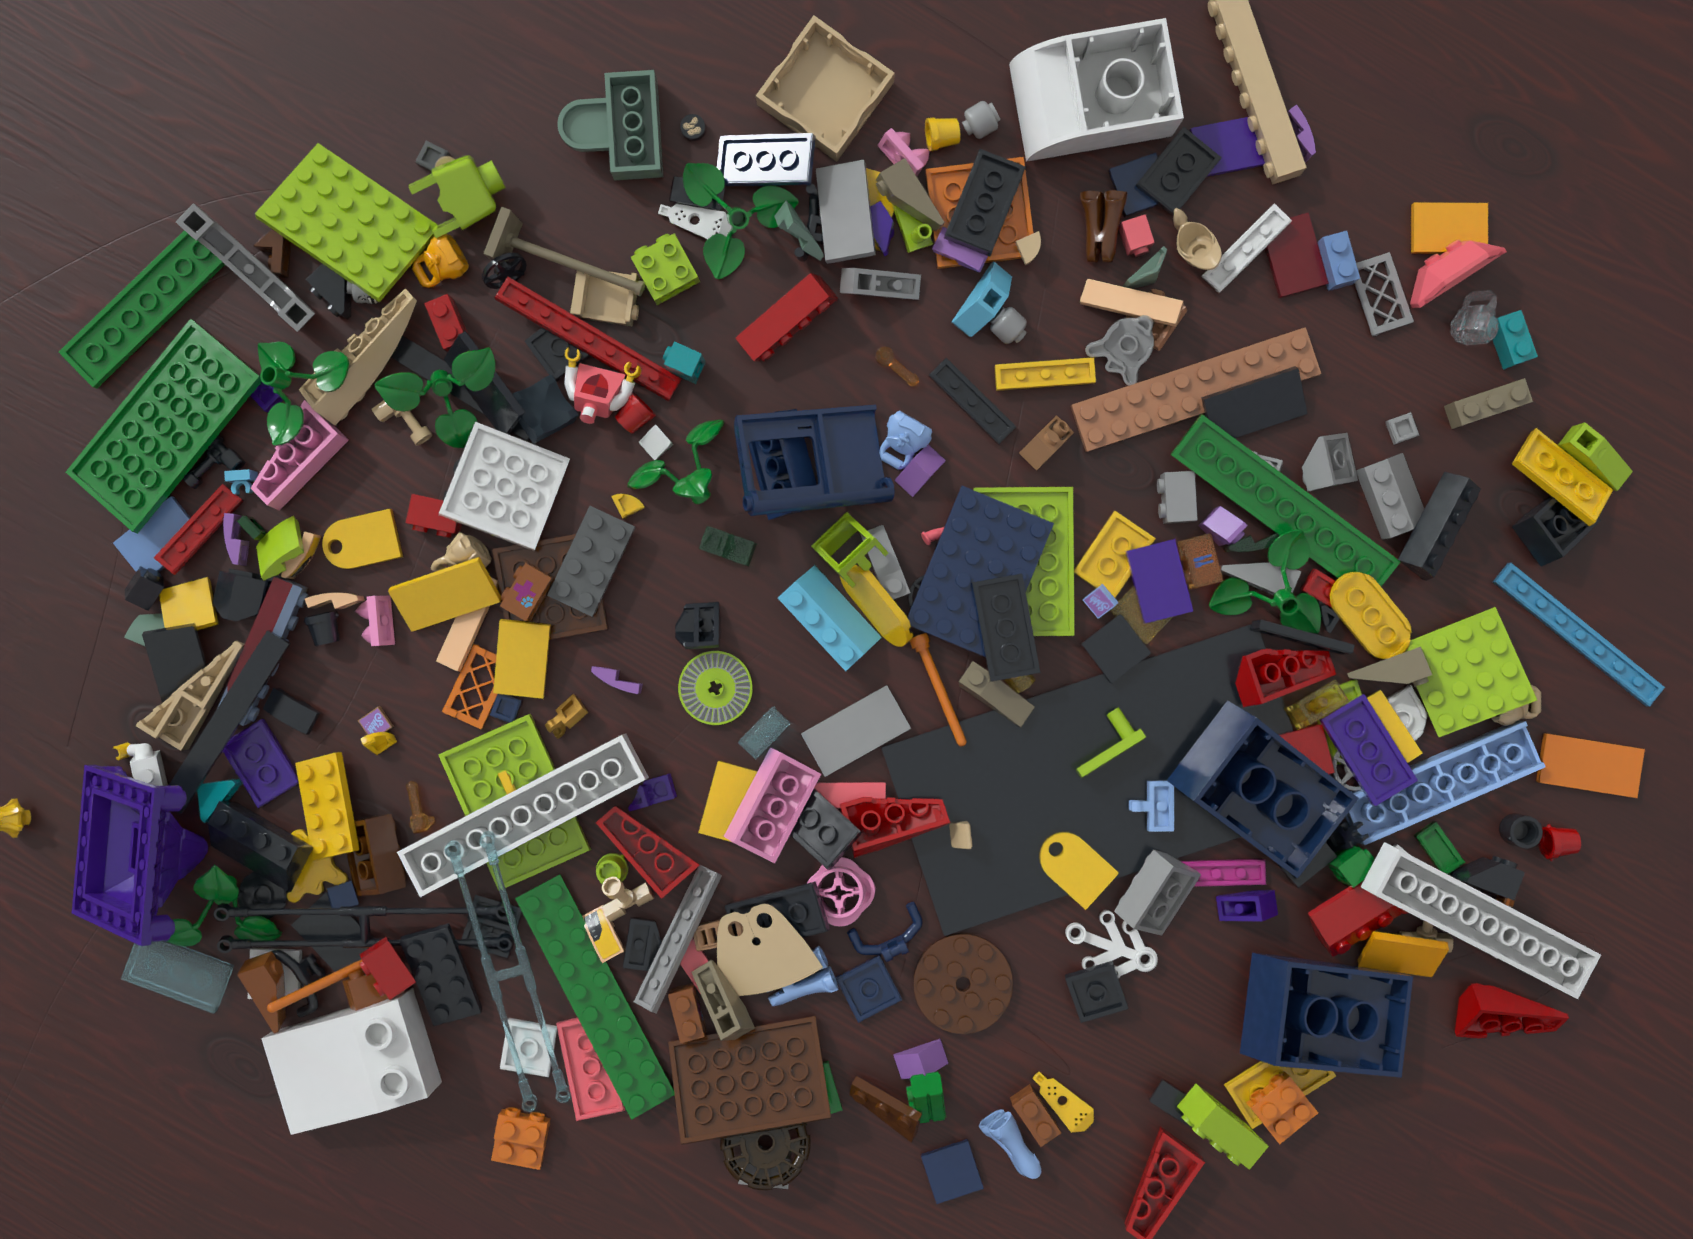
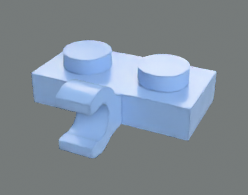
M1147 781V801L1129 800V810H1132V812H1147V831H1174V786L1168 781Z

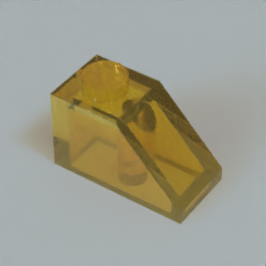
M1335 679L1284 709L1296 729L1299 730L1311 725L1349 700Z

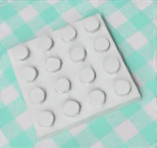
M475 422L439 515L535 551L570 458Z

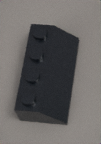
M1444 472L1398 560L1422 580L1427 581L1434 578L1437 571L1441 568L1450 547L1454 544L1455 537L1461 526L1465 523L1467 515L1473 503L1477 500L1481 488L1470 478Z
M219 801L208 822L212 847L287 892L292 891L313 849L311 845L237 802Z

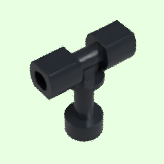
M218 435L205 451L208 456L193 471L190 469L183 480L193 489H197L203 483L201 477L215 463L219 465L223 463L230 471L240 470L246 462L235 450L228 449L223 444L224 439Z

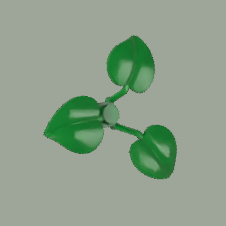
M687 163L684 168V189L693 203L699 206H707L714 199L728 211L727 221L732 228L728 232L727 237L720 233L714 234L706 240L703 247L704 259L716 279L728 276L741 264L745 254L744 243L740 239L731 237L737 229H743L748 225L749 217L753 213L757 212V219L763 226L776 228L778 225L775 215L783 203L787 201L795 208L799 202L792 193L783 188L764 186L753 194L755 208L748 212L739 207L731 208L717 196V194L722 192L725 181L722 172L716 166L708 163Z
M284 342L258 343V355L262 369L260 374L261 381L268 386L274 387L273 392L285 401V403L275 404L267 416V427L272 438V445L280 446L290 442L298 435L303 426L304 414L302 408L297 405H291V400L282 392V389L290 386L291 377L317 378L316 383L319 389L326 392L336 391L343 385L349 369V358L345 354L337 351L324 352L313 362L315 374L294 373L288 371L295 363V352L289 344Z
M490 347L464 352L454 359L452 374L445 370L434 371L423 390L422 378L410 372L386 376L375 383V388L389 407L401 412L416 408L420 403L419 395H425L432 388L436 395L443 396L448 414L437 417L435 421V430L438 437L451 447L465 448L477 419L473 413L465 409H459L453 413L448 394L452 391V382L459 386L465 384L472 391L486 388L491 383L495 373L494 355Z
M711 420L694 427L687 435L686 441L688 444H692L697 470L690 475L678 480L667 469H663L665 466L663 460H654L638 468L631 476L627 487L633 489L648 487L664 474L676 483L673 487L676 495L691 498L694 504L705 502L711 496L707 486L711 481L712 471L708 468H701L697 448L699 445H705L714 439L725 421Z
M1297 529L1285 532L1277 537L1269 548L1268 560L1273 566H1281V574L1285 585L1284 589H1280L1275 593L1273 599L1255 591H1249L1248 583L1240 578H1229L1224 580L1215 590L1209 602L1210 609L1224 615L1242 614L1251 607L1252 600L1250 596H1254L1269 603L1271 606L1278 607L1281 611L1280 622L1282 625L1318 634L1321 625V612L1317 600L1307 593H1300L1295 597L1291 592L1292 588L1289 585L1286 574V567L1290 570L1299 569L1306 564L1310 557V545L1303 530Z
M216 865L212 866L207 873L198 878L194 883L193 889L197 895L209 900L198 921L193 925L186 919H173L175 932L167 942L184 947L199 943L202 933L198 928L214 902L218 905L232 902L233 907H238L239 889L236 886L237 880L224 873ZM250 916L243 921L240 917H235V922L239 926L235 928L234 934L239 939L273 941L282 935L277 926L264 917Z

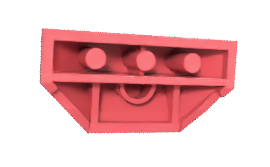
M1456 240L1446 247V252L1440 256L1435 254L1424 261L1426 265L1418 270L1410 301L1411 307H1423L1496 258L1507 252L1506 249L1471 240Z

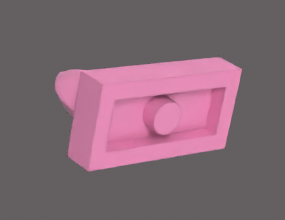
M891 128L884 134L878 147L893 164L905 158L917 177L929 159V149L911 150L908 147L910 144V133L895 132Z
M391 596L367 597V600L355 611L361 617L369 620V626L363 631L361 636L371 643V646L395 645Z

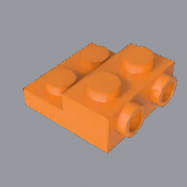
M1285 1071L1282 1074L1279 1073L1273 1076L1264 1089H1258L1253 1092L1249 1098L1250 1100L1246 1102L1279 1144L1318 1114L1304 1093Z
M513 1107L502 1109L498 1114L491 1161L540 1170L551 1118L545 1117L540 1112L521 1113L520 1109Z

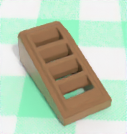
M720 920L699 923L693 936L697 951L717 948V940L714 938L712 928H715L717 935ZM737 921L731 922L728 925L729 933L734 936L732 924L735 923L737 935L740 936L744 930L742 924Z

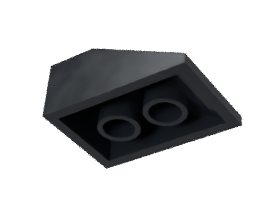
M1549 496L1519 519L1512 528L1542 567L1564 557L1601 520L1598 517L1593 525L1588 526L1555 498Z

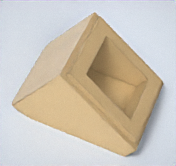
M969 822L950 823L952 847L971 849L972 838Z

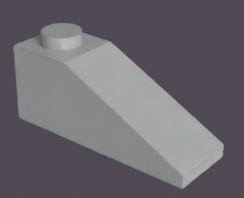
M842 268L840 293L919 300L921 275L859 268Z
M881 525L868 530L888 552L884 556L875 547L868 552L878 581L893 600L910 594L884 526Z
M1270 562L1222 565L1216 568V571L1231 578H1240L1246 581L1248 585L1273 596L1278 590L1285 588L1281 566H1273ZM1286 567L1287 578L1293 593L1301 571L1296 569L1290 570Z

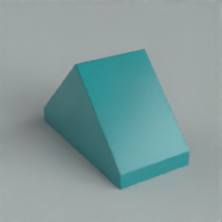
M232 779L202 783L197 793L200 819L204 823L209 822L219 801H229L243 784L241 780Z

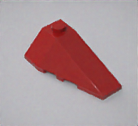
M1261 649L1242 657L1235 684L1243 707L1266 703L1334 676L1336 671L1329 651Z
M861 797L840 804L842 814L863 832L851 845L854 858L884 849L950 824L943 799L912 798L911 800Z

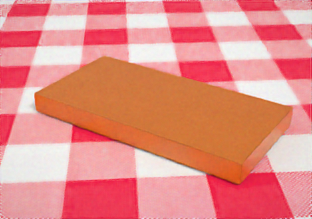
M1543 733L1540 760L1544 762L1546 767L1538 770L1536 782L1638 798L1645 749Z

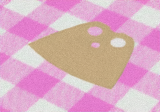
M769 904L754 906L746 914L730 913L723 916L720 920L717 934V966L738 996L765 993L783 988L823 968L811 948L795 928L777 909ZM761 913L769 914L772 918L771 926L768 928L760 927L757 923V916ZM737 921L742 924L744 930L740 936H733L729 933L728 925L731 922ZM754 936L760 939V945L756 946L752 943Z

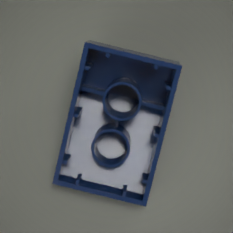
M1228 700L1167 779L1170 784L1296 878H1299L1359 799L1258 718Z
M1252 952L1240 1054L1274 1066L1402 1078L1413 976L1358 966Z

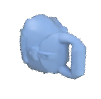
M901 411L896 412L894 415L892 414L887 423L888 435L880 447L881 460L897 470L905 468L913 459L915 453L921 448L927 447L931 442L932 429ZM891 446L895 451L904 454V462L885 452L886 449Z

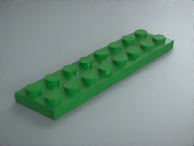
M184 230L77 333L59 353L93 388L97 389L225 264Z

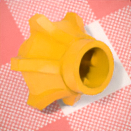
M15 798L11 799L3 807H0V831L7 833L12 838H17L22 828L30 824L31 813L29 810H24L20 806L18 799Z

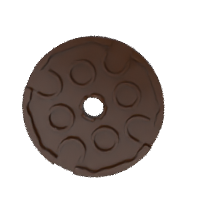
M955 933L936 941L923 952L915 968L913 987L917 1004L931 1023L951 1033L971 1034L990 1027L1003 1015L1012 996L1013 978L1006 958L992 942L975 934ZM961 977H966L970 980V986L965 990H960L956 987V981Z

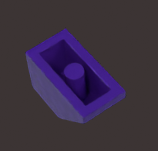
M1252 890L1216 896L1219 921H1265L1278 915L1275 890Z

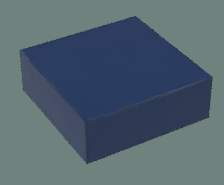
M497 694L490 716L509 723L513 722L517 718L523 700L510 695Z
M352 881L326 889L331 908L359 905Z

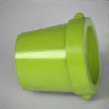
M609 853L599 859L596 865V875L601 884L609 877H617L621 882L625 880L628 875L629 866L624 855Z

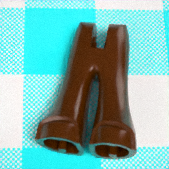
M1116 190L1106 191L1105 194L1098 191L1080 192V200L1086 219L1087 262H1098L1100 242H1102V261L1113 262L1116 254L1118 227L1127 201V192ZM1104 203H1105V221H1104V226H1103V229H1102L1103 210H1104Z

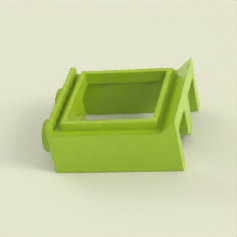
M848 512L812 545L813 549L852 588L856 584L846 573L856 563L864 571L869 570L871 563L865 555L873 547L878 549L884 556L888 554L880 542ZM858 531L866 539L838 564L831 556Z

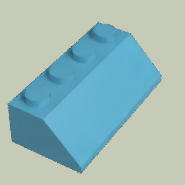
M815 565L778 597L784 606L845 671L882 638Z

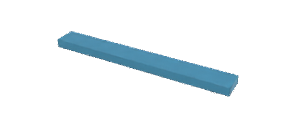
M1507 563L1493 580L1495 585L1643 705L1650 707L1665 687L1512 563Z

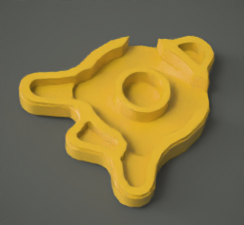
M298 829L291 833L309 844L308 833L305 830ZM310 853L292 891L287 893V899L290 902H297L301 900L305 893L319 895L324 891V881L339 885L348 881V875L335 865L333 857L313 861Z

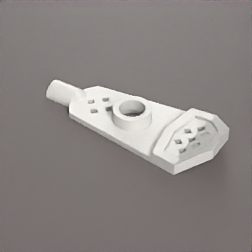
M661 204L658 214L669 217L670 223L706 239L715 233H720L727 237L728 232L732 228L727 221L726 213L723 211L675 204L673 207ZM694 216L700 219L697 225H693L690 222Z

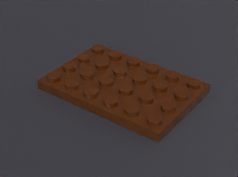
M816 1016L756 1026L753 1030L736 1040H721L718 1033L684 1043H680V1040L668 1042L680 1142L682 1145L832 1119Z

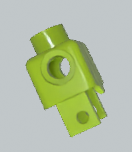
M465 155L432 168V174L409 184L412 195L435 183L438 184L440 196L437 201L442 210L453 214L454 218L432 228L436 238L458 227L464 230L496 210V203L492 195L506 188L492 160L477 167L470 155Z

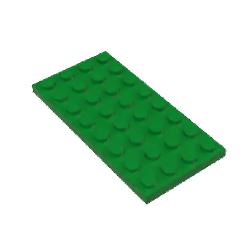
M190 319L67 469L66 473L128 529L138 534L262 382L260 375L196 321Z

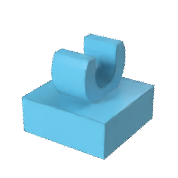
M250 469L224 471L225 481L233 483L231 486L233 494L239 495V487L243 484L245 485L246 493H253L250 482H255L258 477L257 471Z

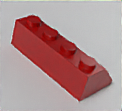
M1362 881L1354 888L1349 886L1308 912L1315 935L1331 956L1335 957L1338 954L1346 953L1358 941L1368 939L1373 931L1390 925L1394 918L1409 912L1361 888Z

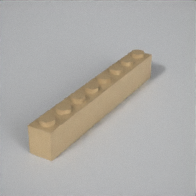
M1209 0L1208 11L1210 16L1215 18L1217 37L1223 41L1225 60L1231 64L1233 83L1239 87L1241 106L1247 110L1249 129L1251 132L1255 131L1257 137L1256 149L1259 155H1263L1266 177L1271 179L1273 185L1300 176L1307 167L1249 1Z

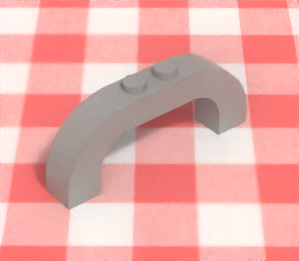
M193 203L176 221L191 237L209 249L278 312V315L297 332L315 314L283 281L196 204Z

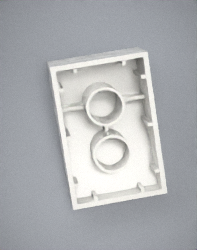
M413 988L404 990L405 993L397 995L391 1000L386 999L357 1011L351 1010L349 1007L282 1028L275 1034L270 1032L261 1038L291 1135L380 1113L428 1098L442 1083Z

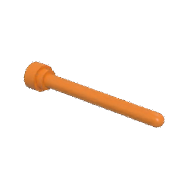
M923 633L913 637L909 641L911 647L920 653L955 740L959 746H965L967 743L928 649L930 647L929 642H931L927 633Z
M362 959L269 1003L267 1010L270 1013H274L348 977V974L362 970L359 965Z

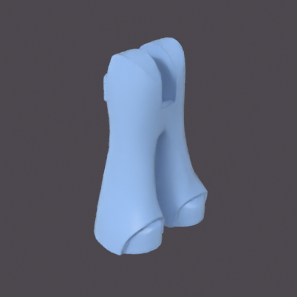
M820 946L812 949V951L823 966V970L773 993L768 998L772 1006H778L813 993L835 992L839 990L835 975L831 967H828L827 958Z
M996 1110L980 1121L979 1128L1004 1149L1019 1174L1031 1179H1036L1041 1175L1040 1161L1024 1143L1011 1112L1005 1113L1004 1110Z

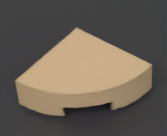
M1039 231L1015 242L1025 265L1032 262L1039 252L1041 245Z

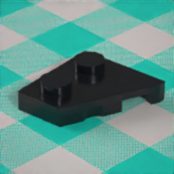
M630 917L623 968L649 971L662 944L655 920Z

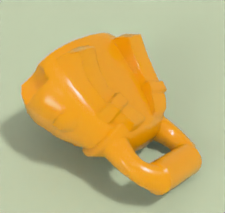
M444 234L438 238L434 236L431 239L427 250L413 262L412 270L422 287L432 288L443 279L461 277L468 270L469 265L454 238L450 234ZM421 262L426 263L428 270L433 275L431 281L420 265Z

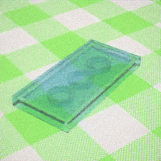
M167 941L152 942L148 946H139L134 943L121 979L214 1014L218 1010L234 965Z

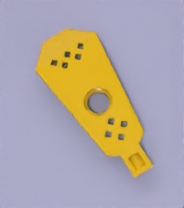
M1040 1072L1034 1075L1033 1080L1040 1086V1094L1071 1133L1085 1131L1093 1123L1094 1109L1089 1104L1081 1100L1054 1078L1047 1079ZM1060 1096L1067 1098V1102L1064 1105L1058 1103Z

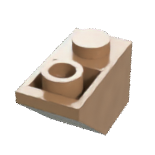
M1056 415L1019 454L1034 469L1038 470L1074 432L1065 421Z

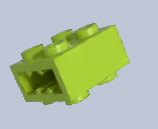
M675 233L672 235H662L656 240L655 244L650 247L642 246L634 252L635 255L631 256L656 305L700 283Z

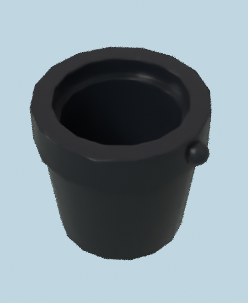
M337 610L304 618L303 622L308 626L315 646L340 640L337 621L339 613H337Z

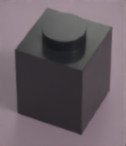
M140 566L125 588V600L149 611L164 588V578L158 571L152 568L145 569Z

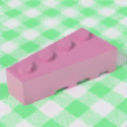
M305 400L300 406L304 414L302 429L290 442L275 447L276 452L270 461L267 460L251 487L266 505L279 511L348 442V439L331 422L314 411Z

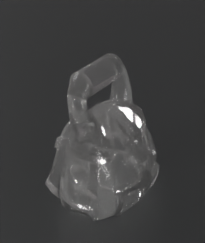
M1492 290L1473 291L1465 297L1462 309L1458 310L1457 315L1451 322L1450 334L1455 338V342L1464 345L1487 344L1495 338L1499 329V322L1495 317L1497 297ZM1490 300L1487 306L1485 304L1470 306L1472 301Z

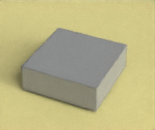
M1411 412L1385 422L1393 445L1419 436Z

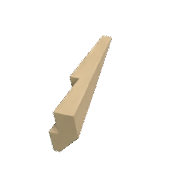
M234 641L233 645L215 657L208 666L201 669L172 693V696L154 708L153 712L147 717L140 720L136 727L154 738L163 739L180 751L189 749L238 661L245 644Z

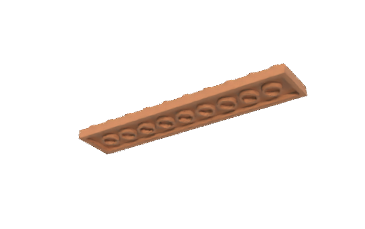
M1305 327L1072 404L1070 407L1085 451L1089 452L1204 414L1201 397L1294 366L1299 368L1301 381L1321 374Z

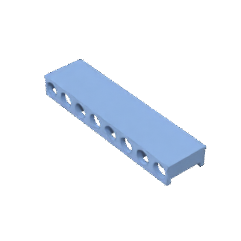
M1518 720L1513 725L1501 726L1409 766L1418 781L1377 806L1371 805L1363 790L1351 791L1359 799L1345 818L1349 827L1355 822L1363 823L1357 831L1361 835L1368 834L1369 837L1360 844L1367 845L1545 768L1546 766L1544 762H1541L1528 733L1526 721Z

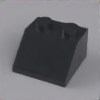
M1493 855L1492 860L1481 857L1455 869L1449 876L1515 901L1525 872L1516 869L1518 864Z

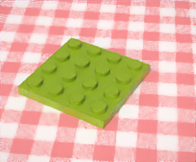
M1496 607L1410 641V645L1405 651L1421 647L1432 675L1428 676L1429 682L1416 687L1438 737L1537 701Z

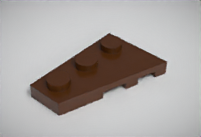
M856 1076L851 1085L849 1095L857 1103L862 1104L912 1143L917 1134L922 1113Z

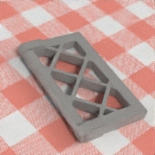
M1390 252L1356 263L1358 272L1362 269L1370 272L1365 284L1362 283L1361 277L1354 284L1371 335L1377 336L1386 331L1413 323L1414 321ZM1384 262L1388 276L1375 270L1378 264ZM1373 274L1385 280L1380 291L1368 286ZM1388 282L1392 285L1396 299L1383 293ZM1365 290L1378 295L1373 307L1369 304ZM1381 297L1393 303L1388 315L1376 309ZM1396 305L1399 306L1403 317L1398 320L1391 317ZM1373 313L1386 318L1383 325L1377 327Z

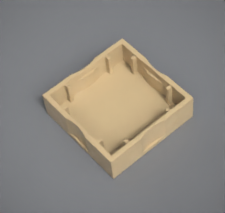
M813 15L793 43L788 56L775 68L757 93L756 101L759 107L797 134L813 133L816 136L815 147L837 162L893 85L895 73L866 52L853 47L841 34Z

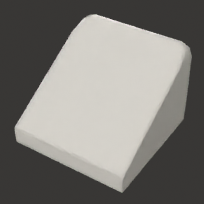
M654 425L639 441L640 445L654 460H657L673 446L672 442L657 425Z

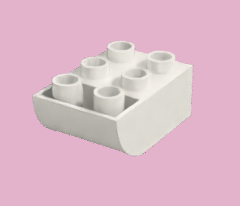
M1166 18L1050 39L1019 53L1009 64L1026 162L1171 137L1184 119Z

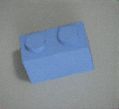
M1347 231L1322 237L1317 242L1329 282L1326 285L1328 291L1352 285L1360 279Z

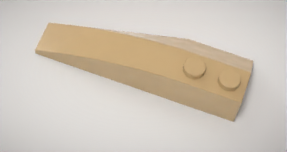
M404 289L382 309V316L371 318L365 324L366 328L359 336L354 333L347 340L350 344L342 351L338 348L335 350L349 358L348 373L343 385L333 392L323 391L317 386V378L308 379L299 389L311 408L333 425L343 420L353 405L363 399L365 392L384 369L395 351L417 302L409 291Z

